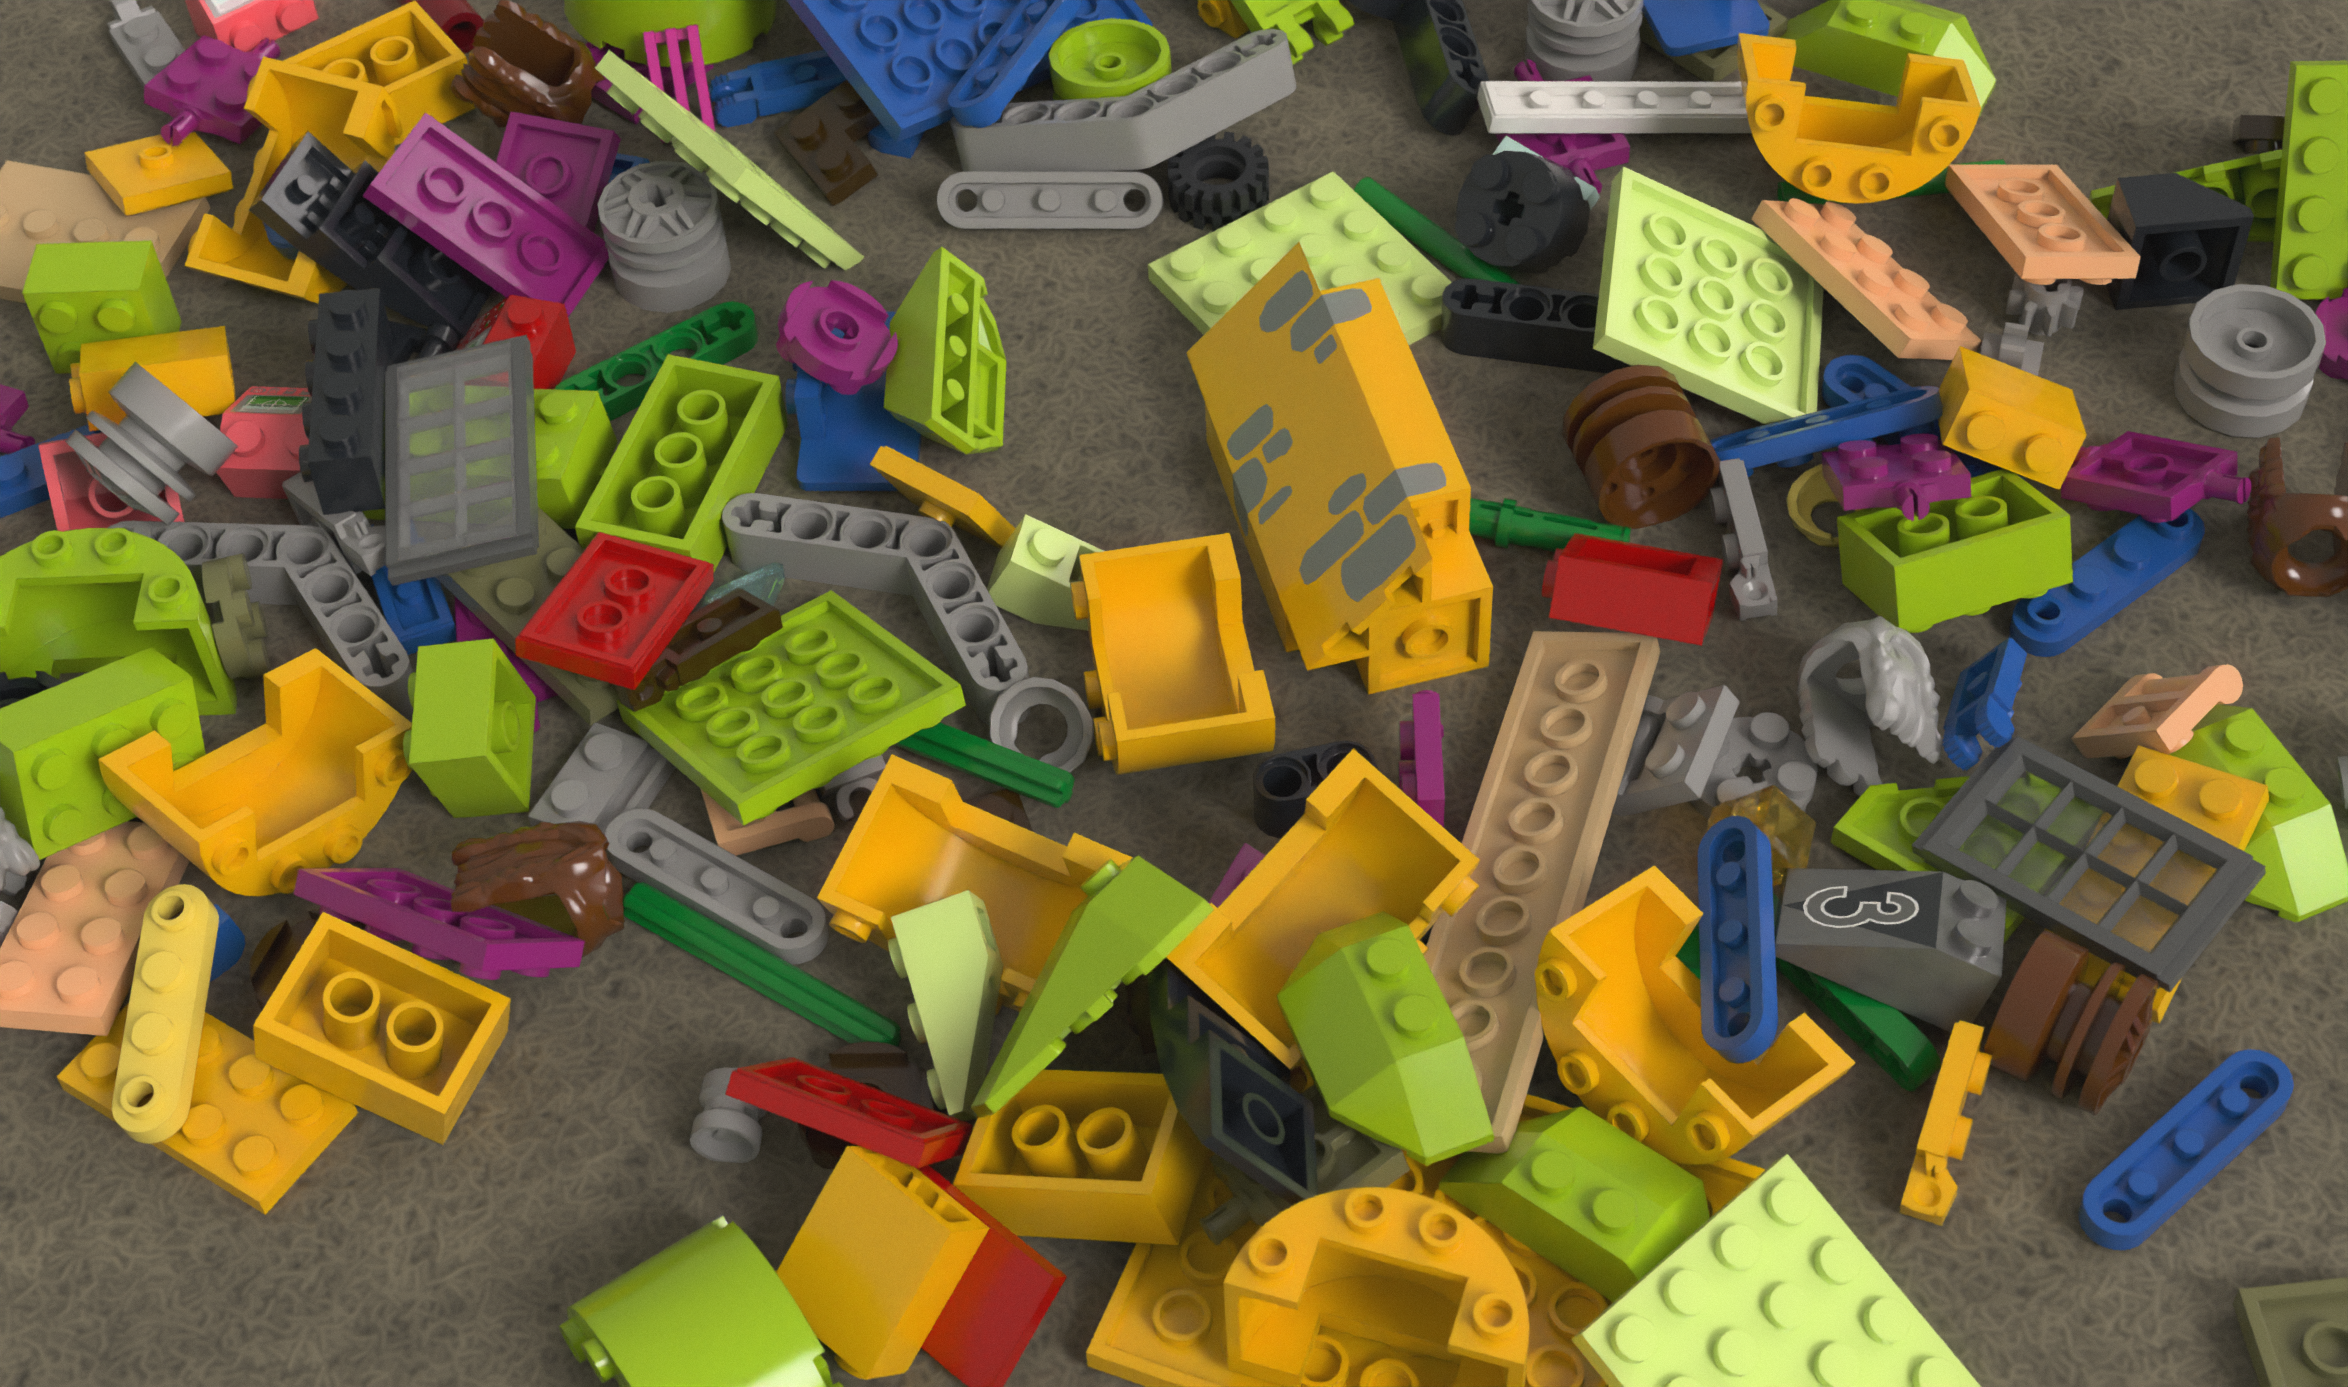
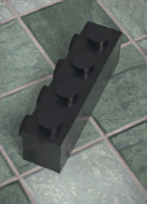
M380 288L319 294L318 319H309L308 322L309 342L312 353L315 355V360H306L305 363L306 383L312 401L303 402L302 405L303 426L306 437L309 439V444L300 445L299 447L301 475L304 482L314 483L323 515L339 514L348 511L359 512L385 509V372L387 371V366L393 365L394 339Z

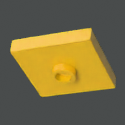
M195 132L188 135L179 146H172V142L170 144L166 143L160 134L84 152L87 170L127 216L233 189L231 171Z
M880 446L870 463L876 471L907 499L919 506L918 512L925 517L934 518L938 521L942 520L951 527L955 525L999 549H1002L1016 529L979 493L888 446H885V448Z

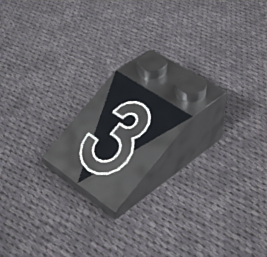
M1788 868L1782 878L1774 926L1775 956L1952 1033L1955 1022L1959 1023V1020L1971 1024L1974 1022L2002 976L2007 899L1996 895L1989 887L1973 880L1964 881L1945 872Z

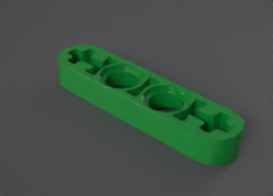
M736 301L715 305L565 379L554 390L598 391L609 421H612L640 407L664 360L673 351L690 349L695 351V354L690 359L724 365L753 349L758 342L755 314L749 306ZM628 374H640L645 377L643 381L633 386L616 384L621 377ZM602 388L606 389L607 396L604 395Z
M1773 894L1774 926L1779 898L1775 894ZM1775 956L1776 968L1903 1089L1915 1091L1940 1071L1942 1064L1936 1049L1926 1036L1899 1010Z

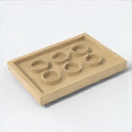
M6 161L0 169V299L26 303L22 291L36 244L152 240L166 278L190 242L191 237L199 228L204 213L207 214L209 212L210 206L207 197L127 216L92 175Z

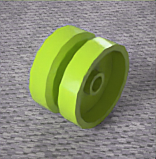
M1110 18L1086 22L1062 34L1055 40L1049 52L1050 76L1054 88L1053 101L1128 96L1172 73L1170 48L1166 37L1153 26L1136 20Z

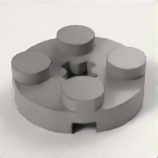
M1764 712L1756 715L1754 718H1733L1700 799L1691 802L1699 813L1714 823H1717V818L1722 820L1731 816H1743L1751 820L1764 834L1776 832L1794 824L1805 813L1807 804L1813 798L1818 773L1817 763L1814 764L1810 760L1805 747V741L1797 733L1789 730V724L1784 717L1775 713ZM1741 767H1755L1763 771L1762 782L1753 784L1748 776L1737 778L1736 774L1740 772Z

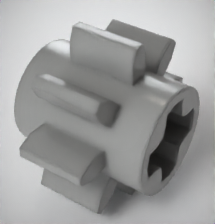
M2016 273L2012 290L2009 292L2006 314L2018 315L2020 325L2030 326V333L2049 337L2052 333L2058 331L2062 325L2071 329L2074 327L2084 289L2079 286H2071L2072 279H2056L2053 284L2038 285L2024 281Z

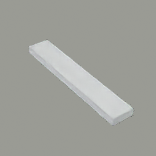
M1485 81L1480 83L1477 96L1488 133H1752L1748 122L1741 82Z

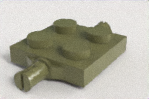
M1315 1084L1301 1093V1095L1313 1102L1318 1195L1349 1188H1386L1410 1170L1404 1154L1399 1148L1379 1142L1330 1117ZM1214 1154L1209 1158L1217 1177L1233 1194L1231 1199L1204 1218L1199 1219L1204 1232L1211 1241L1213 1240L1215 1245L1218 1246L1222 1240L1249 1221L1263 1226L1276 1215L1292 1206L1219 1155Z

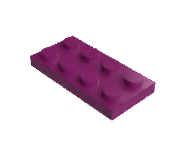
M426 112L363 195L364 198L503 296L516 295L565 304L568 317L609 259L605 240Z
M311 868L298 870L293 895L320 905V915L325 912L344 922H362L366 924L364 931L384 940H406L411 942V952L418 956L436 960L453 959L460 962L459 972L474 978L497 980L500 979L503 970H511L512 972L530 977H548L551 968L580 967L585 944L584 940L495 905H490L474 912H452L451 894L455 891L454 889L400 868Z

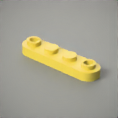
M174 885L158 893L145 910L112 1099V1114L117 1124L132 1139L146 1144L158 1143L173 1136L185 1123L190 1109L219 925V916L215 906L203 891L192 885ZM182 911L177 918L171 920L175 914ZM153 1093L152 1099L146 1105L138 1107V1103L144 1096Z

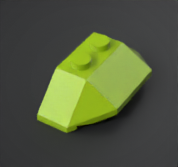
M1829 0L1789 19L1787 31L1780 37L1793 39L1796 42L1797 49L1794 67L1896 97L1899 95L1907 53L1964 60L1981 106L1979 116L1996 84L1994 74L1965 15L1913 0Z
M941 246L933 252L890 321V335L892 338L896 332L898 347L894 358L886 369L884 409L889 411L898 421L906 423L924 437L966 455L993 452L1003 446L1006 357L995 318L983 298L988 295L984 277Z
M2215 705L2192 729V739L2181 749L2168 755L2268 785L2269 801L2244 852L2253 856V860L2265 866L2266 874L2246 897L2245 901L2279 911V917L2296 923L2348 902V863L2331 803L2253 708Z
M1383 911L1318 934L1278 993L1277 1001L1329 1116L1379 1142L1407 1151L1408 1157L1426 1166L1493 1142V1129L1465 1038L1408 924Z
M1583 1106L1519 1122L1508 1151L1499 1154L1465 1151L1439 1182L1440 1191L1612 1302L1616 1301L1710 1219L1702 1180Z

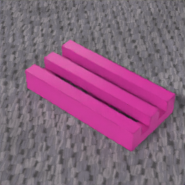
M689 25L687 28L682 29L669 28L655 33L654 31L643 32L651 82L665 92L657 45L667 44L677 102L690 112L678 42L689 41L702 121L716 132L698 25Z

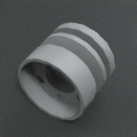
M1529 0L1527 5L1528 25L1526 27L1525 62L1527 63V60H1532L1536 64L1542 79L1546 81H1566L1588 75L1591 76L1594 82L1630 81L1638 67L1640 48L1639 28L1642 24L1641 9L1643 8L1644 0Z
M673 161L639 164L618 174L604 188L598 202L601 227L608 249L615 288L627 302L648 311L666 313L691 309L711 299L726 284L731 265L716 187L709 181L710 178L704 171L701 173L687 163Z
M134 362L109 391L113 400L125 412L126 416L117 424L102 414L91 411L86 418L108 437L98 447L80 432L74 430L65 442L75 450L86 467V471L134 510H140L155 516L170 526L179 513L158 496L161 491L168 485L184 499L191 502L196 495L178 473L182 467L188 464L204 474L213 476L239 446L142 366Z

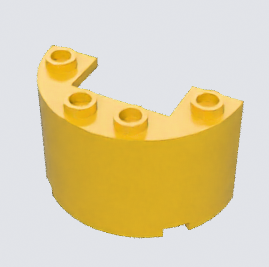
M1743 33L1738 34L1737 63L1749 126L1757 147L1765 160L1781 177L1798 189L1813 196L1835 202L1858 204L1888 200L1913 191L1936 177L1956 158L1967 143L1977 123L1981 106L1964 60L1907 53L1896 106L1804 96L1806 84L1790 81L1797 49L1795 40Z
M263 56L257 74L249 83L244 109L266 126L269 132L264 146L256 154L253 165L254 172L246 194L236 207L232 229L214 215L204 213L198 231L190 239L188 257L184 266L194 271L319 304V294L342 291L347 283L300 251L295 260L283 257L270 243L263 221L250 212L249 208L295 141L309 131L351 170L355 169L363 161H367L375 170L380 172L395 153L394 137L399 138L403 134L402 125L392 98L381 85Z
M1230 533L1079 555L1082 581L1071 582L1070 588L1075 619H1087L1094 670L1083 672L1089 709L1101 708L1102 717L1093 718L1098 756L1103 757V761L1112 760L1116 775L1273 751L1275 745V715L1264 670L1255 671L1243 625L1241 576Z
M316 648L263 675L265 724L193 762L173 771L171 743L155 730L98 759L103 780L109 791L119 802L218 885L235 894L245 896H266L277 893L289 894L294 892L299 869L329 868L334 863L343 864L351 860L359 852L363 839L389 807L401 783L412 771L405 761L403 751L404 735L407 730H412V722Z
M1353 748L1306 799L1305 814L1218 908L1210 903L1214 911L1166 958L1289 1070H1295L1302 1065L1309 1072L1278 1005L1277 995L1318 934L1384 911L1408 924L1424 956L1429 948L1420 939L1444 911L1453 917L1478 889L1479 885L1470 876L1478 866L1480 859Z
M891 755L817 899L833 914L829 925L834 930L861 943H866L868 939L889 952L888 940L896 937L891 921L892 916L969 890L985 903L1003 962L995 1015H998L1002 1006L1014 1009L1020 1013L1072 911L1088 897L1080 886L1109 859H1112L1119 867L1121 864L1132 859V857L1077 833L1073 834L1068 846L1062 845L963 802L951 779Z
M1654 865L1548 931L1542 943L1534 973L1537 1006L1541 1015V1024L1546 1040L1558 1064L1557 1072L1562 1084L1570 1092L1577 1094L1592 1113L1671 1162L1688 1165L1710 1164L1724 1160L1737 1153L1845 1075L1856 1062L1805 1012L1788 1023L1772 1047L1752 1061L1732 1063L1725 1060L1712 1049L1702 1035L1700 979L1676 957L1704 913Z
M1380 1187L1342 1189L1311 1197L1282 1211L1265 1223L1240 1250L1223 1282L1228 1370L1288 1387H1300L1319 1328L1323 1326L1458 1363L1460 1365L1453 1387H1524L1529 1319L1524 1292L1518 1276L1497 1243L1481 1227L1467 1216L1435 1199L1413 1192Z

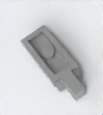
M108 0L112 6L115 20L107 23L113 44L144 89L146 83L181 55L185 49L159 11H155L152 6L140 10L135 0Z
M1740 458L1720 461L1718 487L1709 488V503L1714 524L1725 523L1728 533L1721 535V549L1725 569L1727 572L1738 571V574L1730 582L1731 603L1740 621L1767 615L1775 616L1777 615L1778 599L1768 566V550L1744 461L1740 460Z
M301 472L283 482L282 487L299 524L320 527L326 531L355 574L365 571L372 576L376 574V570L386 565L384 525L371 527L362 511L323 515L314 483L304 482Z

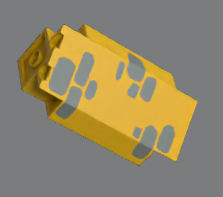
M1298 242L1186 352L1205 401L1206 441L1285 652L1299 650L1306 671L1354 660L1368 695L1488 667L1493 586L1469 533L1471 487L1380 279L1377 278L1320 291L1300 242Z

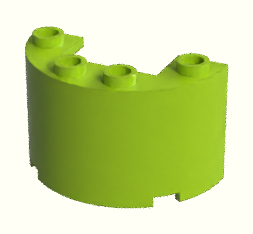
M564 0V13L573 28L591 44L601 49L608 43L625 50L624 59L648 64L643 32H662L669 28L682 29L687 28L689 25L697 24L704 65L731 59L753 48V39L761 32L768 34L775 19L776 0ZM689 41L678 42L682 63L691 62L692 56ZM667 44L657 45L660 66L671 67Z
M85 528L64 532L53 530L40 534L35 540L25 543L0 557V672H5L8 679L19 677L36 678V670L44 671L59 680L60 673L90 672L152 646L192 676L199 716L236 714L237 691L235 681L228 677L214 638L212 623L195 580L184 561L164 544L124 528Z
M724 1216L718 1217L567 1308L569 1320L559 1325L560 1332L577 1361L581 1364L588 1360L602 1383L614 1377L620 1387H843L840 1382L832 1384L828 1364L821 1356L825 1351L777 1273L744 1231L734 1222L728 1224Z

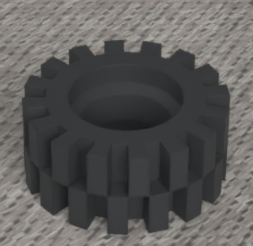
M1225 131L1223 139H1215L1214 134L1205 139V141L1189 147L1168 160L1170 207L1173 213L1179 212V219L1185 224L1193 218L1194 228L1203 230L1206 223H1211L1213 232L1221 228L1222 224L1231 223L1267 205V200H1269L1268 158L1263 156V148L1259 144L1251 147V139L1244 135L1237 142L1234 141V132ZM1213 178L1234 180L1222 185L1204 183V181Z

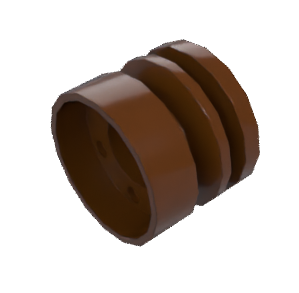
M1635 365L1614 370L1591 382L1573 399L1563 417L1562 435L1578 467L1585 476V481L1604 518L1614 525L1639 529L1672 521L1688 513L1708 495L1709 488H1712L1718 479L1720 460L1711 442L1696 418L1674 374L1659 366Z
M2045 930L2029 949L2003 999L1986 1041L1984 1053L1992 1055L1991 1067L2025 1083L2039 1071L2046 1058L2058 1063L2052 1081L2051 1092L2052 1096L2061 1100L2068 1095L2080 1074L2086 1076L2087 1078L2078 1101V1108L2096 1116L2108 1097L2119 1085L2124 1084L2137 1061L2152 1025V1008L2159 987V981L2141 974L2129 989L2124 1000L2117 998L2125 974L2124 965L2114 962L2101 975L2095 986H2091L2083 982L2088 967L2089 949Z

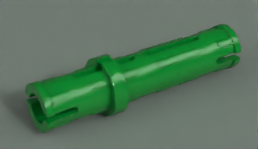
M1470 497V535L1494 540L1497 547L1508 548L1510 543L1555 552L1557 548L1564 549L1574 533L1623 542L1630 541L1632 527L1599 523L1573 516L1532 510L1531 508L1517 506V500L1505 498L1503 503Z

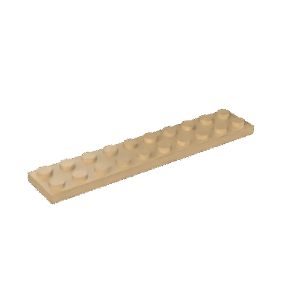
M1533 631L1462 840V844L1480 859L1478 866L1470 876L1479 887L1453 917L1449 916L1445 911L1440 915L1433 925L1427 943L1429 949L1424 955L1465 1038L1494 1133L1493 1142L1468 1150L1470 1152L1494 1154L1506 1152L1514 1137L1545 1035L1537 1006L1534 978L1538 956L1548 931L1583 910L1660 655L1657 637L1613 632Z

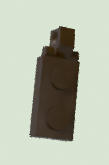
M738 587L690 614L635 690L616 685L620 703L634 712L661 701L665 691L678 690L680 685L683 686L690 681L701 679L711 669L740 652L753 649L761 640L783 628L779 609Z

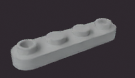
M958 172L949 176L941 184L937 194V206L945 221L963 229H1140L1152 224L1160 215L1163 207V194L1158 183L1150 176L1141 172ZM964 190H972L977 196L976 207L968 212L963 211L958 205V196ZM1132 190L1142 191L1146 198L1145 206L1137 212L1130 211L1125 205V197Z
M645 808L628 810L615 817L608 825L605 836L610 843L607 848L610 862L619 872L636 882H645L791 964L808 962L818 956L825 948L829 936L826 917L822 906L813 898L654 810ZM639 846H650V848L644 852H632L635 848ZM793 932L805 933L796 938H786V936Z

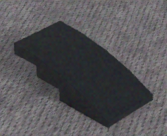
M309 131L295 141L249 208V211L297 250L357 290L380 288L385 306L427 327L432 323L447 325L457 333L459 340L464 338L493 288L363 197L367 188L379 173L367 161H363L355 169L351 170Z
M1166 962L1148 976L1150 1016L1160 1068L1178 1111L1201 1144L1292 1206L1317 1196L1318 1181L1313 1102L1291 1088L1290 1070L1280 1060L1269 1053L1259 1041L1186 975L1169 962Z

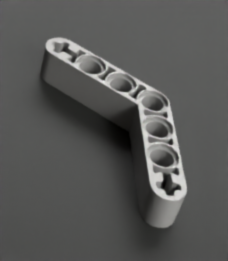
M1265 29L1250 33L1128 96L1008 103L1002 110L1001 117L987 127L974 128L972 126L960 125L955 116L951 118L950 124L963 172H1106L1139 170L1155 166L1292 94L1297 86L1287 34L1282 30Z
M746 493L736 496L724 507L722 520L729 554L733 564L741 570L913 596L974 711L983 723L990 726L989 715L997 697L1013 683L1029 678L1025 656L957 535L948 523L923 516L760 493ZM1031 707L1022 714L1019 723L1023 722L1030 714Z
M123 521L108 527L111 529L124 528L128 531L142 534L174 551L190 570L203 602H206L202 579V562L243 553L248 564L252 582V589L246 590L251 603L260 601L261 604L298 605L327 652L338 666L408 719L413 715V708L408 695V678L413 670L407 652L329 534L320 527L172 522L169 526L163 521Z

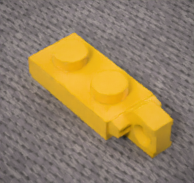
M1959 1020V1023H1954L1901 1201V1214L1942 1226L1956 1198L1958 1187L1947 1170L1948 1157L1958 1160L1963 1158L1973 1119L1961 1116L1968 1092L1981 1096L1992 1060V1055L1980 1052L1984 1030L1982 1026Z

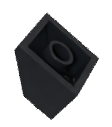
M2177 173L2117 178L2107 220L2140 255L2136 279H2112L2111 283L2106 284L2114 309L2123 310L2197 303L2216 289L2235 285L2254 218L2251 208Z

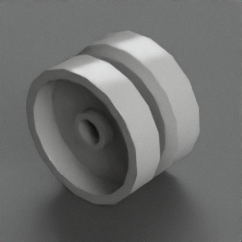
M2237 284L2212 291L2197 302L2189 318L2183 340L2184 347L2179 355L2173 376L2175 397L2185 412L2206 428L2233 437L2260 438L2283 432L2300 419L2307 404L2314 382L2313 377L2320 364L2326 345L2322 322L2311 307L2292 294L2265 285Z

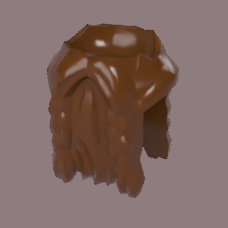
M500 0L493 11L494 13L486 17L483 27H480L476 32L472 43L474 49L469 53V64H464L462 76L456 74L451 82L450 91L461 101L473 104L484 116L491 118L496 126L500 128H506L511 112L582 125V121L592 104L591 91L594 85L606 80L595 69L597 64L593 59L591 51L583 41L571 38L566 32L560 31L553 23L541 19L538 14L528 13L522 6L512 1Z
M2270 438L2260 449L2259 467L2252 470L2248 477L2251 481V493L2247 502L2249 506L2247 510L2249 526L2246 531L2250 535L2248 543L2253 550L2250 563L2266 581L2279 591H2284L2287 595L2331 597L2348 589V443L2345 442L2343 446L2341 466L2336 476L2334 495L2286 493L2280 438ZM2323 530L2332 533L2335 555L2323 562L2310 564L2301 562L2288 553V546L2291 543L2302 539L2311 531Z
M584 821L557 824L541 822L534 827H519L511 833L501 832L487 839L469 838L459 843L452 851L451 859L453 865L457 866L458 869L454 881L456 888L451 894L452 912H474L487 906L495 905L584 940L583 958L599 949L607 937L625 929L623 925L625 920L621 882L623 876L609 861L606 849L610 843L596 824Z

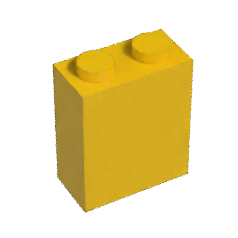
M225 326L81 344L80 362L70 364L72 378L69 379L75 414L86 413L88 416L91 411H94L117 424L124 419L126 414L113 400L109 391L134 362L142 366L203 417L223 414L236 401L234 376ZM88 420L89 431L99 430Z
M1959 346L1939 388L1943 405L1942 416L1938 418L1942 444L2060 490L2087 435L2073 390Z
M848 1146L776 1273L795 1300L816 1337L836 1353L834 1356L835 1361L843 1370L865 1380L903 1374L911 1366L990 1228L917 1168L861 1146Z

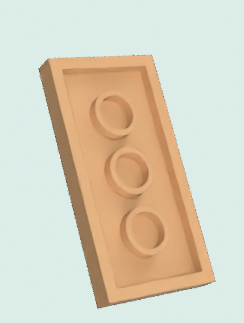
M1948 165L1944 186L2024 281L2038 285L2053 284L2056 279H2080L2086 283L2104 285L2111 283L2112 279H2136L2140 255L2057 165Z
M1791 198L1788 202L1761 201L1751 219L1898 358L1953 360L1959 346L1974 352L1978 350L1983 341L1966 326L1968 323L1967 318L1954 307L1939 302L1928 291L1930 285L1922 276L1902 268L1891 257L1893 251L1885 242L1864 233L1854 223L1856 217L1849 209L1832 201H1827L1825 205L1810 204L1795 198Z
M133 821L122 823L48 856L0 947V1027L107 1036L133 982L145 910L158 893L168 887L179 885L190 860L146 823Z

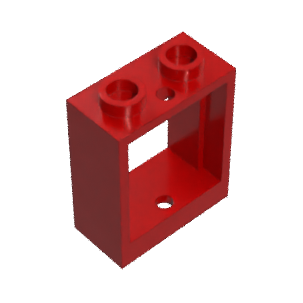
M1574 533L1565 548H1557L1553 560H1548L1542 585V597L1552 599L1549 618L1702 646L1713 619L1723 559Z

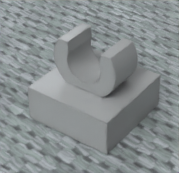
M2005 322L2003 335L1984 332L1980 354L2038 376L2044 342L2027 340L2030 326Z
M882 754L875 758L864 760L835 776L828 784L816 788L820 799L837 793L834 804L835 811L842 821L847 822L854 817L853 810L849 804V795L851 793L863 791L869 796L871 795L877 783L875 779L880 778L886 766Z

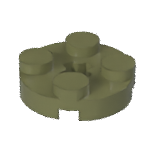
M241 553L202 562V579L206 603H212L216 622L211 624L228 677L238 681L263 676L271 671L267 649L262 639L268 637V630L260 601L251 603L246 591L252 589V582L244 554Z

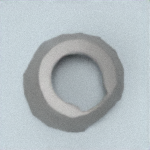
M1031 677L1013 683L997 697L989 715L991 741L1023 754L1014 742L1017 738L1018 723L1022 714L1032 706L1049 704L1058 708L1065 716L1068 732L1063 745L1055 752L1042 756L1039 761L1072 772L1085 761L1093 741V719L1084 702L1073 688L1063 685L1054 679Z

